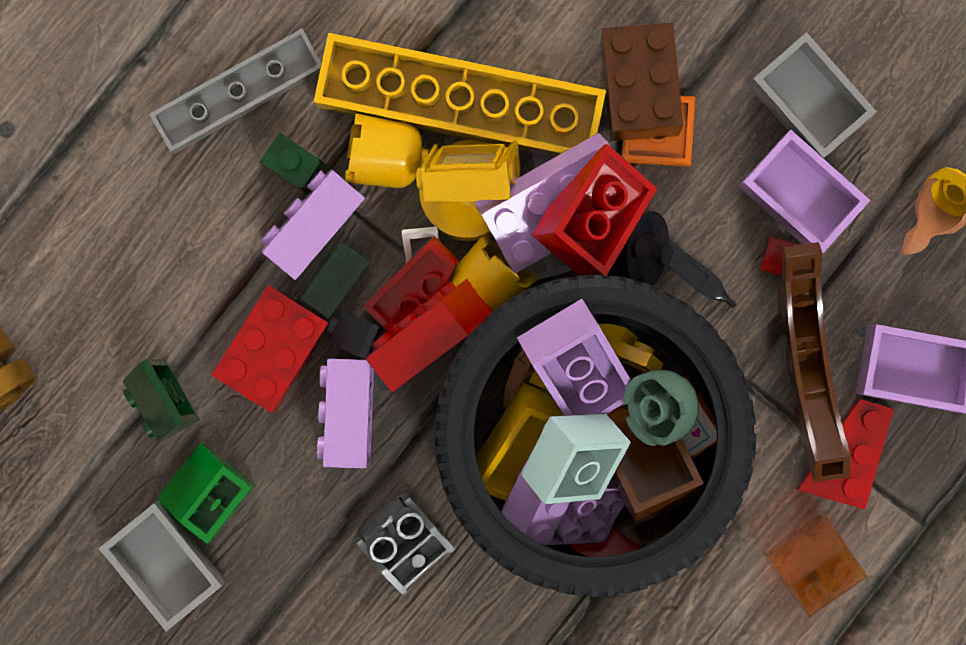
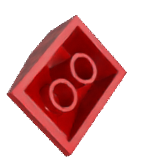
M605 144L549 205L531 236L578 275L607 276L658 188L613 148Z

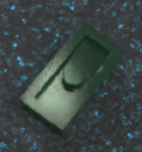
M341 242L301 299L328 319H331L371 262Z

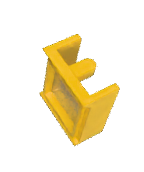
M518 138L508 147H505V144L450 145L442 146L438 149V144H434L428 156H425L422 166L417 169L416 174L417 187L419 190H423L424 202L510 199V184H515L516 178L521 176Z

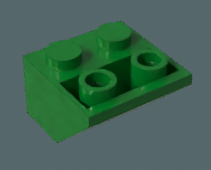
M200 442L157 498L183 526L208 544L216 538L255 488L256 484Z

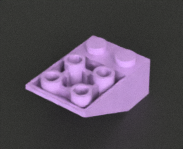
M526 461L501 513L518 530L541 545L604 543L625 505L614 480H610L601 499L544 504L521 476L527 463Z

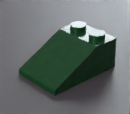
M145 359L123 380L126 386L123 394L132 408L138 407L144 417L140 421L141 425L150 439L155 437L157 442L164 441L200 420L166 360Z

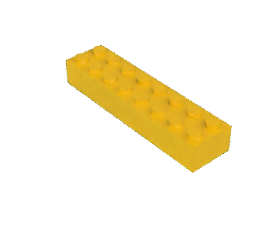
M328 33L314 103L317 108L350 115L358 113L413 125L417 129L465 139L482 140L491 144H505V147H508L518 138V150L556 157L597 134L606 90Z

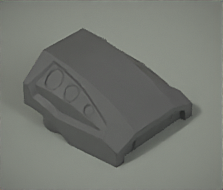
M407 493L386 501L362 523L353 538L356 545L402 595L408 591V586L447 552L451 554L456 550L452 543L422 512Z

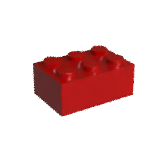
M465 279L457 286L451 281L432 298L425 301L406 318L400 320L373 342L372 345L376 350L365 359L389 390L393 392L469 336L493 311L484 299L479 296L468 279Z
M268 285L211 376L270 413H275L326 334L330 323Z

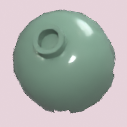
M661 369L636 376L628 383L623 395V405L628 404L630 416L625 417L629 428L638 439L651 446L657 444L664 446L683 438L693 428L699 413L698 399L694 388L687 379L673 371Z

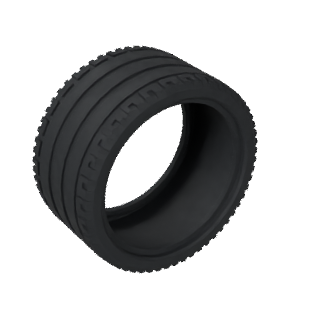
M611 275L565 277L545 282L536 287L534 286L514 296L491 312L465 340L449 367L438 399L434 431L436 461L444 492L459 522L470 534L474 542L503 568L534 585L557 590L556 592L577 596L590 595V597L615 596L617 593L628 594L647 589V586L652 584L658 585L678 575V571L684 568L687 569L704 556V551L709 546L713 547L725 533L727 524L730 520L733 521L744 500L742 496L744 491L748 489L753 472V467H751L752 459L755 458L756 454L753 401L749 397L748 392L750 390L742 369L739 368L732 350L725 340H722L718 335V331L687 303L658 287L625 277ZM580 299H583L594 318L626 324L640 330L661 344L675 358L686 376H689L714 415L717 427V443L701 453L696 464V469L704 483L701 496L668 511L664 515L674 522V526L662 538L638 550L607 557L578 556L566 544L541 545L526 536L501 513L503 507L496 497L489 495L476 461L477 454L474 439L476 410L482 390L494 367L503 355L519 342L517 337Z

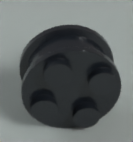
M644 211L607 276L625 277L650 285H654L658 281L665 266L670 263L673 256V249L669 244L668 227L661 214L655 211Z

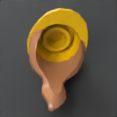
M945 167L928 177L918 193L915 202L917 223L905 234L901 249L902 255L919 253L928 246L931 238L935 235L955 233L965 226V173L958 169Z

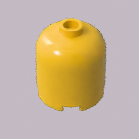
M355 113L354 125L352 124L348 145L347 158L350 159L348 170L345 171V181L347 183L390 188H404L410 185L415 180L417 169L422 166L425 156H428V149L422 148V137L419 131L413 125L404 122Z
M487 232L458 263L449 283L452 281L457 286L465 279H468L479 296L494 311L514 296L529 289L537 281V277L534 271L528 273L525 268L517 273L511 270L498 245L491 239V233Z

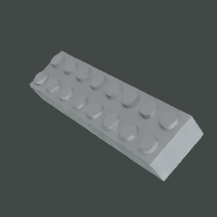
M300 29L149 113L169 151L176 154L319 74L322 63L303 29Z

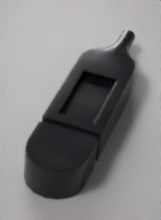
M669 242L673 249L672 259L666 265L669 269L671 268L674 273L703 296L725 302L732 308L736 306V303L727 295L718 277L688 253H685L677 244Z

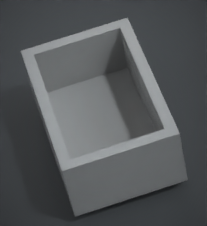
M807 32L748 84V87L787 131L792 130L823 159L877 112Z
M161 501L153 503L98 548L166 632L227 582Z

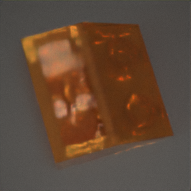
M822 515L817 516L763 553L782 583L809 617L868 577L830 520Z

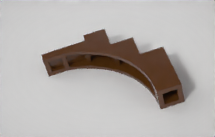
M819 242L783 247L782 285L778 286V312L787 339L786 364L795 391V419L814 482L849 477L851 454L840 418L829 363L821 289L822 250Z

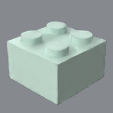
M607 414L549 417L533 451L529 455L521 476L544 504L601 499L631 442Z

